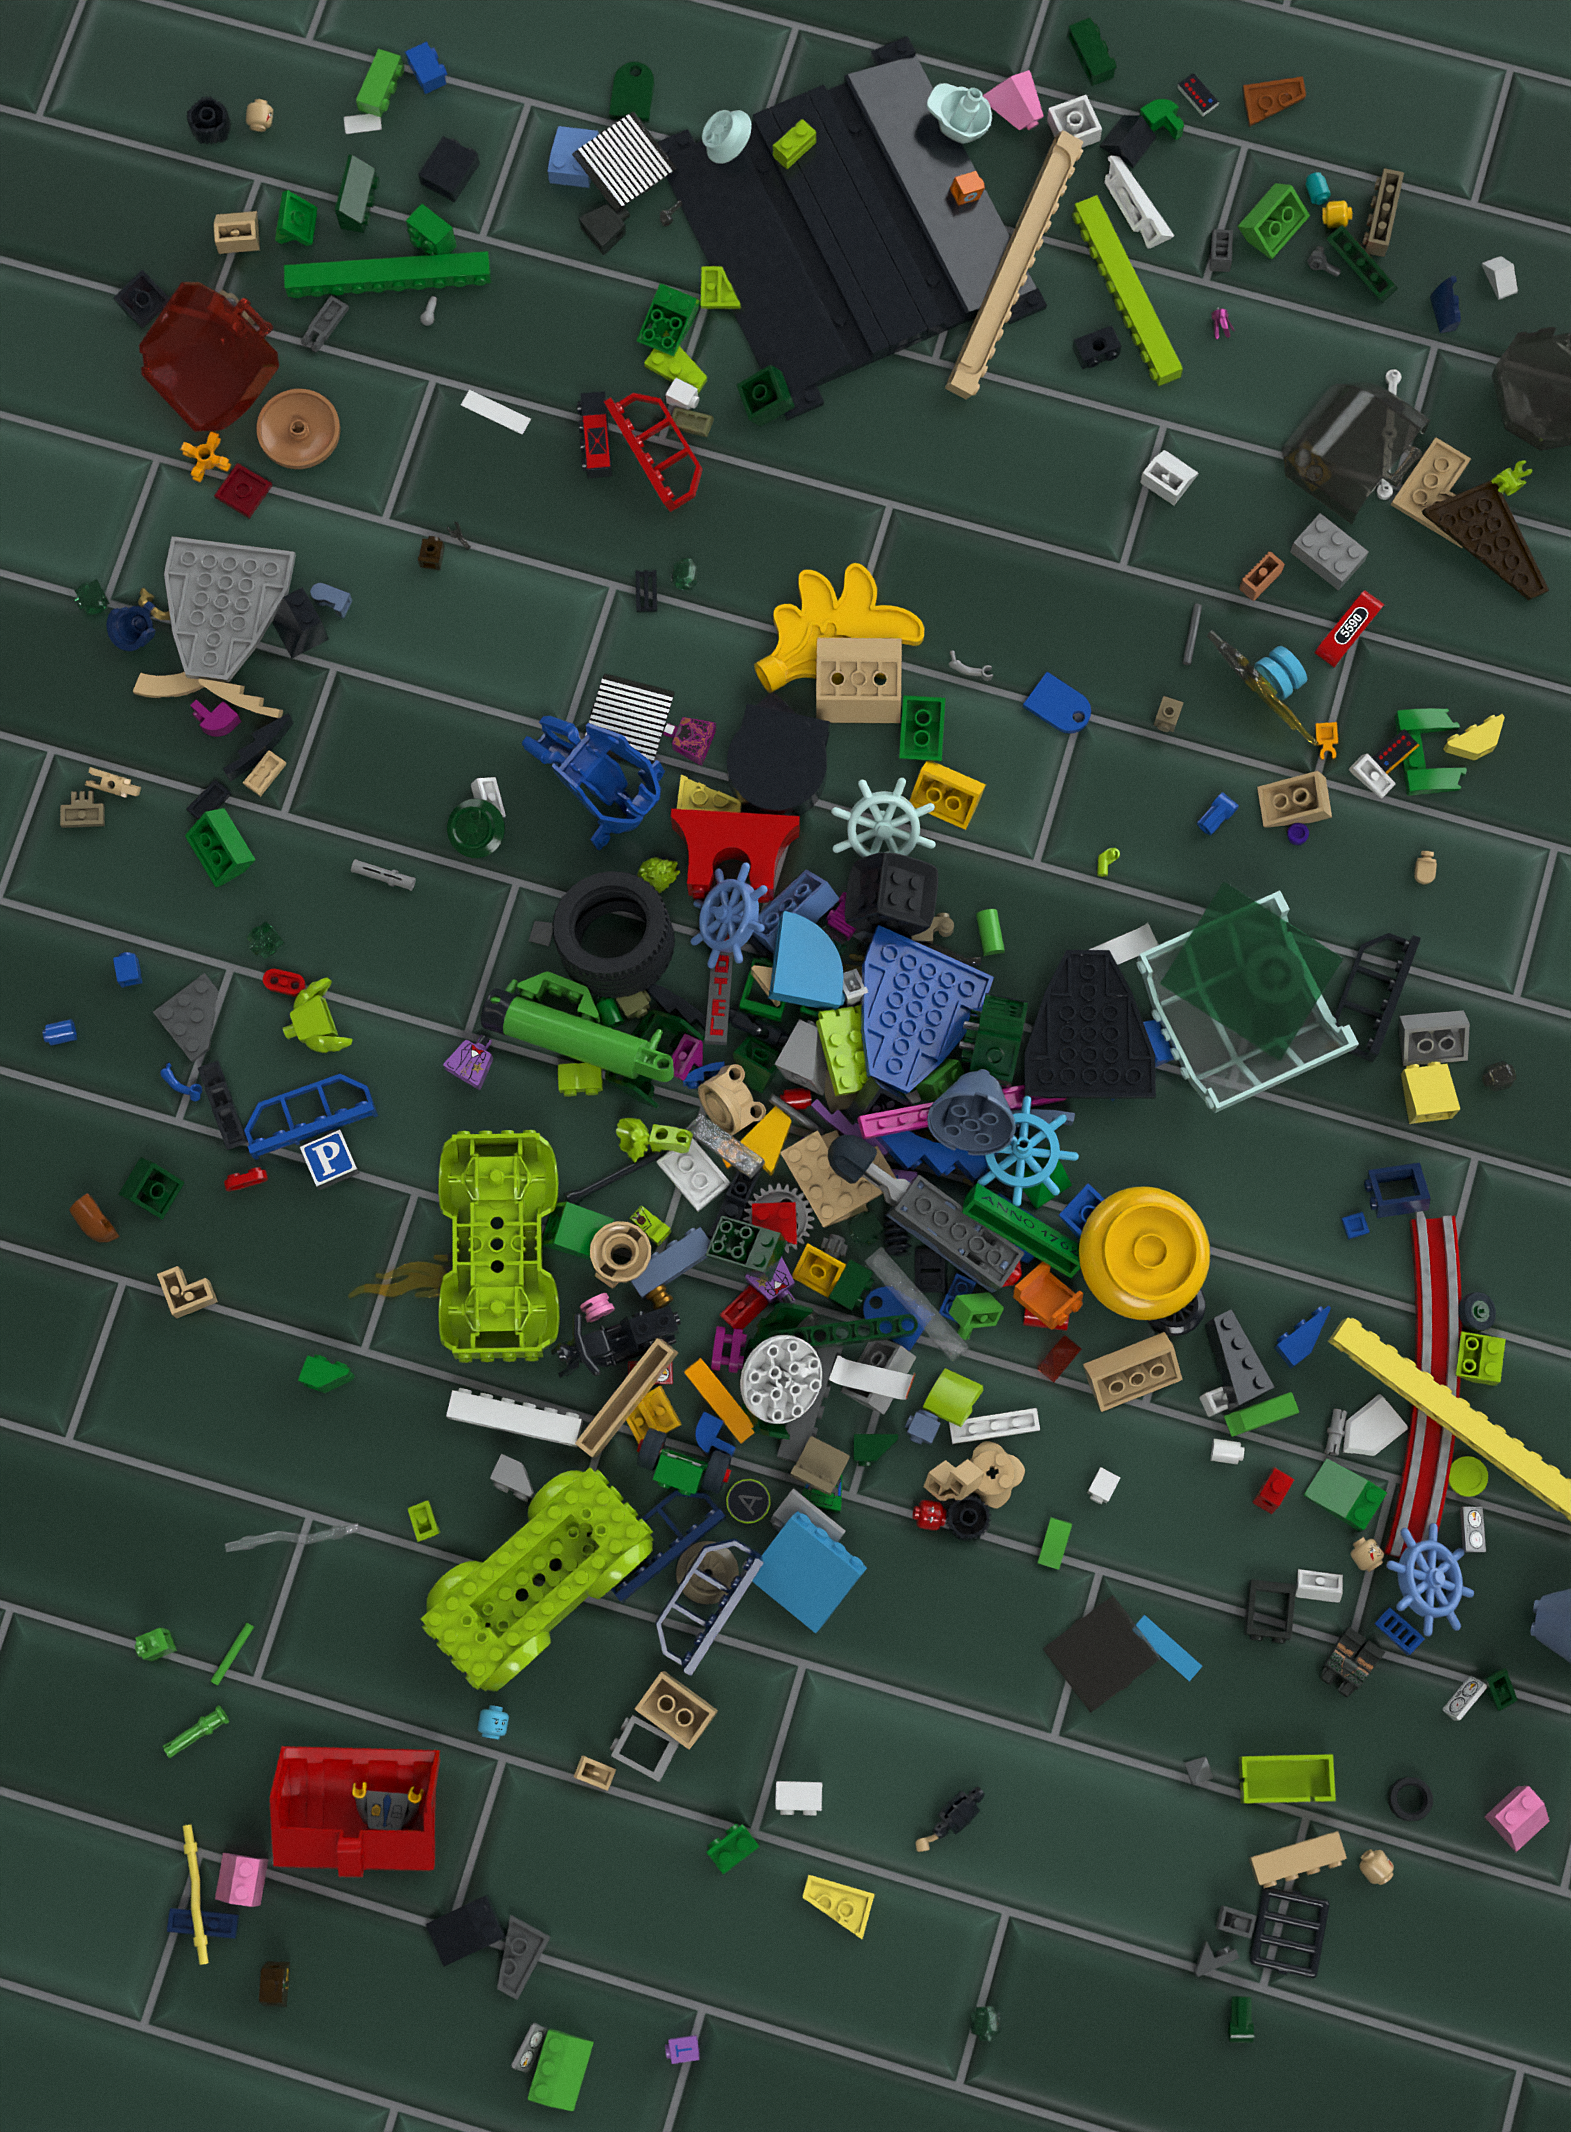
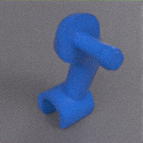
M167 1063L166 1068L160 1071L161 1077L175 1091L189 1095L192 1101H198L202 1093L201 1085L193 1084L188 1087L181 1084L170 1070L171 1064Z

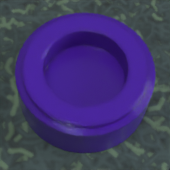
M1302 823L1292 824L1287 831V839L1294 845L1304 844L1309 836L1308 828Z

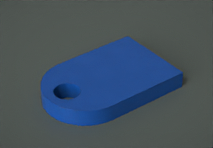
M1049 672L1045 673L1023 704L1025 709L1063 733L1071 734L1081 731L1086 727L1091 716V707L1086 697ZM1080 713L1084 716V721L1080 723L1075 722L1072 716Z
M880 1287L868 1294L863 1305L865 1319L911 1314L917 1319L918 1327L914 1335L890 1339L909 1352L934 1316L899 1291L890 1287ZM878 1297L882 1300V1306L879 1309H874L870 1306L872 1298ZM908 1320L901 1324L902 1328L906 1331L914 1328L913 1323ZM883 1323L879 1327L882 1333L887 1334L892 1331L891 1326L887 1323Z

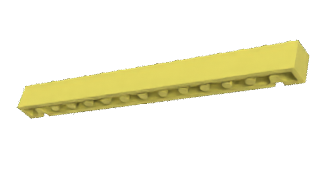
M1346 1318L1341 1321L1328 1340L1330 1344L1341 1352L1344 1351L1350 1356L1349 1358L1554 1510L1560 1511L1565 1515V1518L1571 1521L1570 1478L1566 1479L1560 1475V1470L1555 1466L1544 1463L1542 1457L1536 1452H1529L1525 1449L1524 1444L1520 1440L1506 1435V1430L1501 1426L1490 1423L1485 1414L1479 1411L1475 1412L1469 1407L1470 1404L1466 1400L1456 1398L1451 1394L1452 1391L1447 1386L1439 1385L1433 1381L1434 1377L1428 1372H1421L1415 1367L1416 1364L1412 1360L1402 1358L1397 1354L1398 1351L1393 1346L1383 1344L1379 1341L1380 1337L1371 1331L1367 1332L1362 1328V1324L1358 1320Z

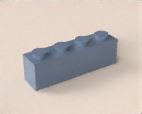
M694 1227L684 1234L685 1237L680 1241L674 1240L666 1246L667 1249L662 1253L656 1252L651 1255L647 1269L637 1279L630 1281L642 1300L646 1299V1295L653 1289L663 1284L667 1285L707 1258L705 1254L710 1245V1240L701 1227L698 1229Z

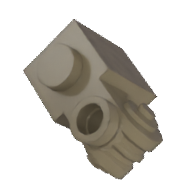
M938 913L937 917L933 918L930 928L925 932L911 936V940L924 946H932L933 933L939 931L941 936L949 937L953 933L954 922L949 918L948 913Z

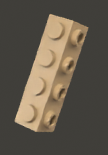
M1332 1832L1249 1857L1248 1859L1256 1884H1263V1887L1267 1888L1277 1885L1276 1880L1285 1878V1881L1299 1878L1298 1873L1306 1871L1307 1875L1320 1872L1319 1867L1328 1865L1329 1868L1342 1865L1341 1860L1347 1859L1339 1832Z

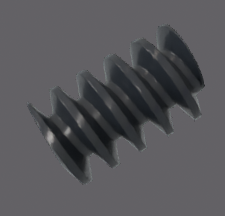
M885 1213L883 1218L888 1221L884 1222V1227L888 1230L884 1231V1236L888 1238L884 1240V1244L889 1247L884 1249V1253L897 1257L910 1256L911 1253L905 1252V1249L911 1248L912 1245L905 1243V1241L911 1239V1236L906 1235L905 1232L907 1230L886 1216L887 1213Z

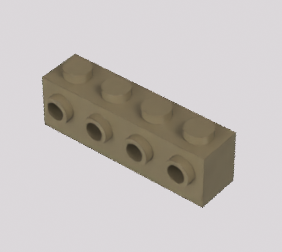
M1384 168L1381 178L1377 177L1374 190H1378L1377 196L1373 195L1370 206L1374 210L1373 214H1369L1366 225L1370 229L1369 233L1365 232L1362 243L1366 245L1365 251L1368 254L1385 257L1389 246L1404 172Z

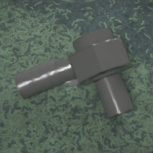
M1318 246L1316 251H1313L1307 262L1310 268L1313 270L1323 269L1338 277L1341 270L1326 261L1327 257L1324 254V248Z

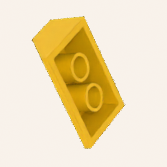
M926 761L920 771L909 802L915 808L932 803L935 808L928 814L966 830L986 784L936 762Z

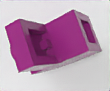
M197 700L190 705L194 711L192 715L200 722L199 725L202 731L207 735L214 737L227 735L241 722L238 714L223 701L212 712L208 711Z

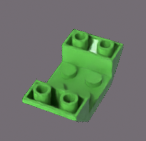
M548 971L518 983L517 988L522 998L541 1004L546 991L549 990L551 995L568 997L570 1002L579 1005L577 1012L580 1018L601 1024L590 992L584 985Z

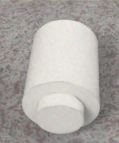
M1213 1439L1211 1461L1238 1464L1239 1460L1243 1461L1244 1447H1241L1240 1442Z

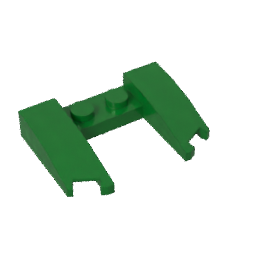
M1448 709L1397 710L1395 714L1397 735L1405 729L1420 745L1402 761L1407 796L1459 791L1461 789L1458 781L1460 775L1465 776L1466 768L1426 769L1420 733L1457 730L1460 728L1458 722L1453 723L1447 715Z

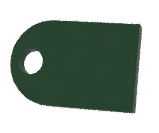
M629 62L617 70L614 77L609 118L620 120L625 118L629 120L626 116L630 115L634 121L649 123L655 82L653 72L647 65L640 62ZM633 70L641 72L639 76H632L630 73Z

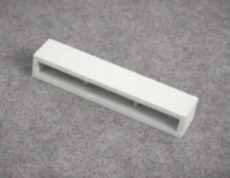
M459 1388L458 1391L452 1390L446 1415L448 1419L577 1447L575 1442L580 1437L583 1421L579 1419L578 1414L566 1412V1415L557 1414L558 1410L545 1407L543 1411L536 1409V1405L523 1402V1406L514 1404L515 1401L508 1398H502L501 1401L494 1400L492 1395L480 1393V1396L472 1395V1391Z

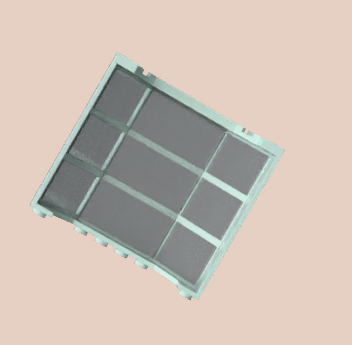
M1277 891L1139 954L1138 962H1136L1143 976L1153 1009L1151 1011L1156 1023L1160 1022L1163 1028L1161 1033L1164 1035L1165 1041H1169L1172 1047L1170 1051L1174 1056V1060H1178L1181 1065L1180 1072L1185 1080L1188 1079L1191 1086L1205 1101L1207 1107L1214 1113L1356 1049L1359 1044L1349 1025L1337 1027L1334 1024L1337 1023L1336 1019L1332 1016L1298 950L1292 933L1287 932L1286 923L1289 922L1287 914L1290 909L1281 891ZM1269 945L1281 946L1290 950L1300 960L1304 970V982L1301 990L1293 999L1285 1003L1271 1004L1258 999L1248 989L1244 978L1245 964L1250 955L1261 947ZM1283 1008L1289 1021V1035L1279 1038L1272 1036L1270 1040L1258 1042L1252 1030V1015L1264 1012L1269 1015L1270 1011Z

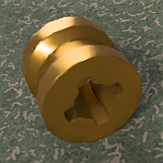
M664 1284L646 1295V1298L654 1304V1310L664 1308L673 1301V1297L667 1294Z

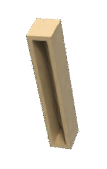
M657 1338L575 1444L589 1456L598 1457L679 1352L664 1340Z

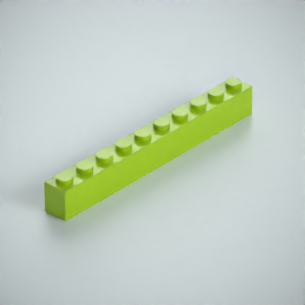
M1096 195L1076 203L1072 213L1073 221L1076 225L1079 224L1081 228V237L1084 242L1087 241L1092 259H1096L1098 271L1107 281L1106 287L1110 294L1113 293L1115 297V306L1118 311L1121 310L1124 316V324L1126 328H1130L1132 340L1141 350L1142 361L1147 363L1150 368L1149 374L1151 379L1155 380L1158 386L1180 378L1183 367L1098 196Z

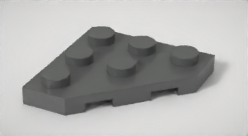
M205 973L153 1011L192 1063L210 1050L216 1000L219 993Z

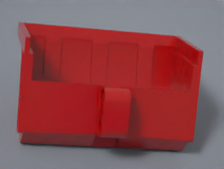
M281 1746L270 1794L273 1866L281 1868L338 1869L339 1877H363L364 1870H434L436 1784L440 1765V1750ZM363 1782H365L367 1785L366 1792L378 1791L409 1794L411 1787H414L413 1793L418 1795L421 1789H423L424 1793L420 1800L418 1815L408 1827L402 1830L369 1829L368 1825L363 1823L357 1811L355 1797L352 1793L353 1784L355 1783V1787L361 1790L363 1789Z

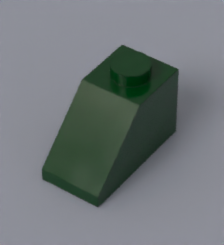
M854 1434L853 1463H858V1467H871V1463H876L898 1441V1434Z

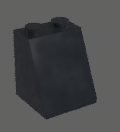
M303 587L283 597L272 623L291 658L329 640L324 626Z

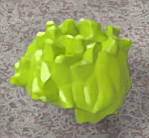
M654 857L641 864L637 876L649 882L656 891L662 893L669 887V884L676 880L680 871L676 870L677 862Z
M622 1118L617 1123L618 1128L616 1129V1134L620 1138L619 1147L628 1154L632 1161L637 1162L638 1158L644 1156V1151L648 1150L649 1130L641 1119Z

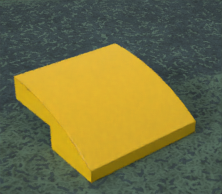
M658 1386L648 1392L626 1420L638 1444L641 1439L644 1440L649 1428L668 1433L682 1425L662 1386Z

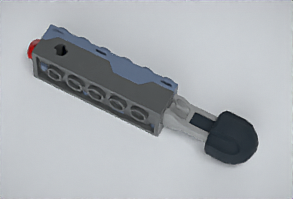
M843 1135L837 1137L831 1143L828 1150V1161L837 1175L849 1184H855L863 1177L880 1189L884 1194L885 1201L892 1206L886 1216L990 1293L1002 1287L1013 1286L1022 1275L1020 1259L1025 1253L1007 1239L963 1214V1207L929 1181L920 1175L910 1180V1182L906 1179L892 1178L872 1163L877 1155V1150L857 1136Z

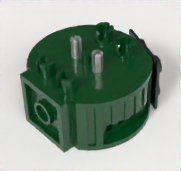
M985 993L982 1012L971 1009L969 1022L965 1021L963 1028L967 1029L965 1041H960L959 1048L963 1049L961 1057L968 1058H961L960 1062L971 1064L969 1072H977L980 1069L987 1070L999 1082L1000 1086L1011 1088L1028 1001Z

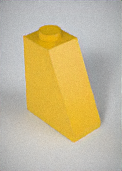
M776 1106L739 1142L740 1147L759 1165L763 1166V1169L770 1176L776 1169L781 1155L780 1152L783 1150L792 1125L791 1117Z

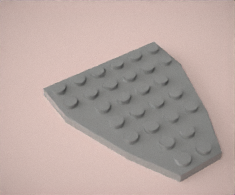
M172 536L164 578L172 632L187 678H201L223 683L230 682L257 648L274 619L283 597L288 595L296 558L295 552Z

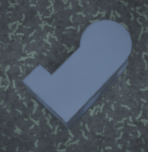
M323 583L313 585L310 591L315 604L334 608L336 616L341 618L345 617L353 601L350 593Z

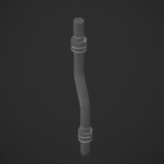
M358 1523L343 1527L337 1525L331 1527L330 1530L310 1535L275 1531L255 1537L249 1535L242 1537V1540L226 1543L225 1548L227 1552L243 1548L248 1550L254 1548L255 1545L276 1540L311 1544L331 1538L334 1540L343 1538V1535L360 1532V1527Z

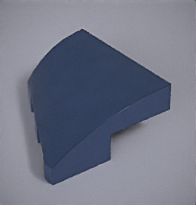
M1456 276L1447 278L1430 295L1440 333L1456 331L1461 322L1459 298L1454 295L1453 285L1457 282Z

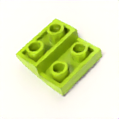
M945 1368L930 1391L923 1410L962 1427L972 1413L973 1404L983 1392V1385Z

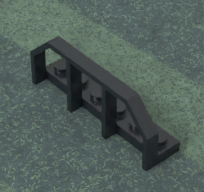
M1387 933L1360 946L1334 1018L1337 1023L1334 1024L1340 1027L1338 1019L1342 1008L1345 1007L1376 1019L1372 1029L1376 1032L1374 1038L1370 1037L1365 1049L1369 1050L1368 1053L1359 1049H1354L1347 1053L1373 1062L1378 1056L1420 943V937L1413 935L1410 940ZM1387 940L1402 945L1401 952L1404 953L1402 960L1398 959L1395 966L1396 978L1394 979L1359 966L1364 950ZM1356 972L1389 984L1387 991L1390 992L1388 999L1384 998L1380 1010L1383 1011L1382 1014L1346 1000Z

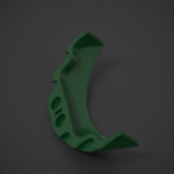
M783 1302L774 1306L775 1309L766 1318H761L756 1325L758 1330L754 1338L749 1339L745 1349L743 1367L751 1352L766 1340L770 1332L797 1328L813 1312V1308ZM745 1403L742 1404L745 1414H748L753 1425L752 1430L756 1434L790 1439V1434L785 1429L783 1423L775 1424L761 1420L749 1411Z

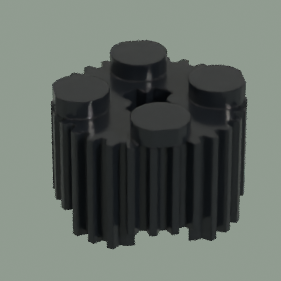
M207 96L205 98L201 97L198 103H194V106H191L192 109L187 111V121L193 136H195V139L200 144L206 143L208 145L210 143L212 145L213 143L217 144V142H225L228 139L229 130H231V121L226 107L220 101L214 100L212 96L209 98Z
M970 1495V1497L966 1496L962 1500H955L947 1510L946 1526L950 1527L949 1531H952V1535L955 1538L964 1541L968 1539L969 1542L972 1539L975 1541L981 1535L983 1536L990 1526V1509H987L988 1505H985V1501L981 1502V1498L977 1499V1496L973 1498ZM965 1513H968L969 1516H974V1519L971 1521L972 1523L968 1524L967 1521H963L962 1518L965 1517Z

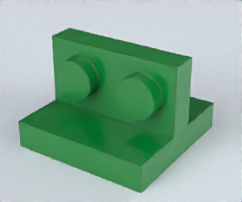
M288 190L282 192L275 241L283 244L296 240L305 246L312 245L318 207Z

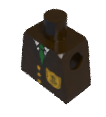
M267 1961L261 1968L259 2003L263 2006L287 2007L290 1962Z

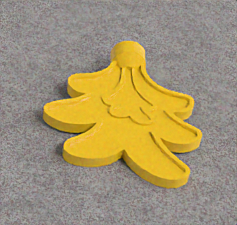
M853 563L846 568L844 590L838 601L831 583L825 576L813 570H803L800 572L798 579L802 609L800 610L792 604H782L775 608L773 622L779 639L777 647L771 655L754 663V668L763 687L769 693H772L786 685V683L798 678L816 679L817 638H902V644L918 646L924 638V626L915 614L906 609L889 605L875 606L877 599L876 583L871 573L861 564ZM835 673L831 680L835 685H840L843 683L844 677L840 673ZM882 673L875 675V677L880 679H886V676Z

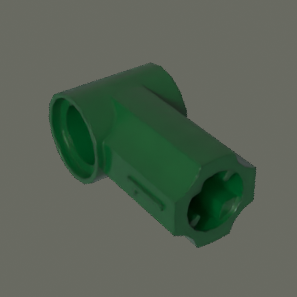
M1231 1996V2021H1229L1228 2026L1229 2043L1253 2044L1254 2025L1251 2022L1252 1997Z

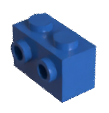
M424 42L405 51L407 62L424 94L446 85L445 76L447 72L443 64L439 65L437 61L439 58L434 47L430 48L428 43Z

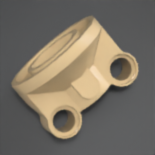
M736 1064L723 1066L717 1075L698 1086L699 1099L706 1114L719 1130L729 1136H733L754 1121L762 1120L766 1114L765 1106L760 1102L753 1101L749 1089L742 1082L745 1077L744 1069ZM730 1070L734 1073L733 1079L729 1077ZM751 1107L755 1109L754 1117L750 1113Z
M615 1221L603 1226L595 1234L590 1245V1258L596 1271L595 1277L612 1289L619 1282L626 1283L637 1279L647 1269L651 1260L650 1238L638 1226L629 1222ZM619 1248H626L632 1254L631 1260L624 1265H618L613 1261V1254Z

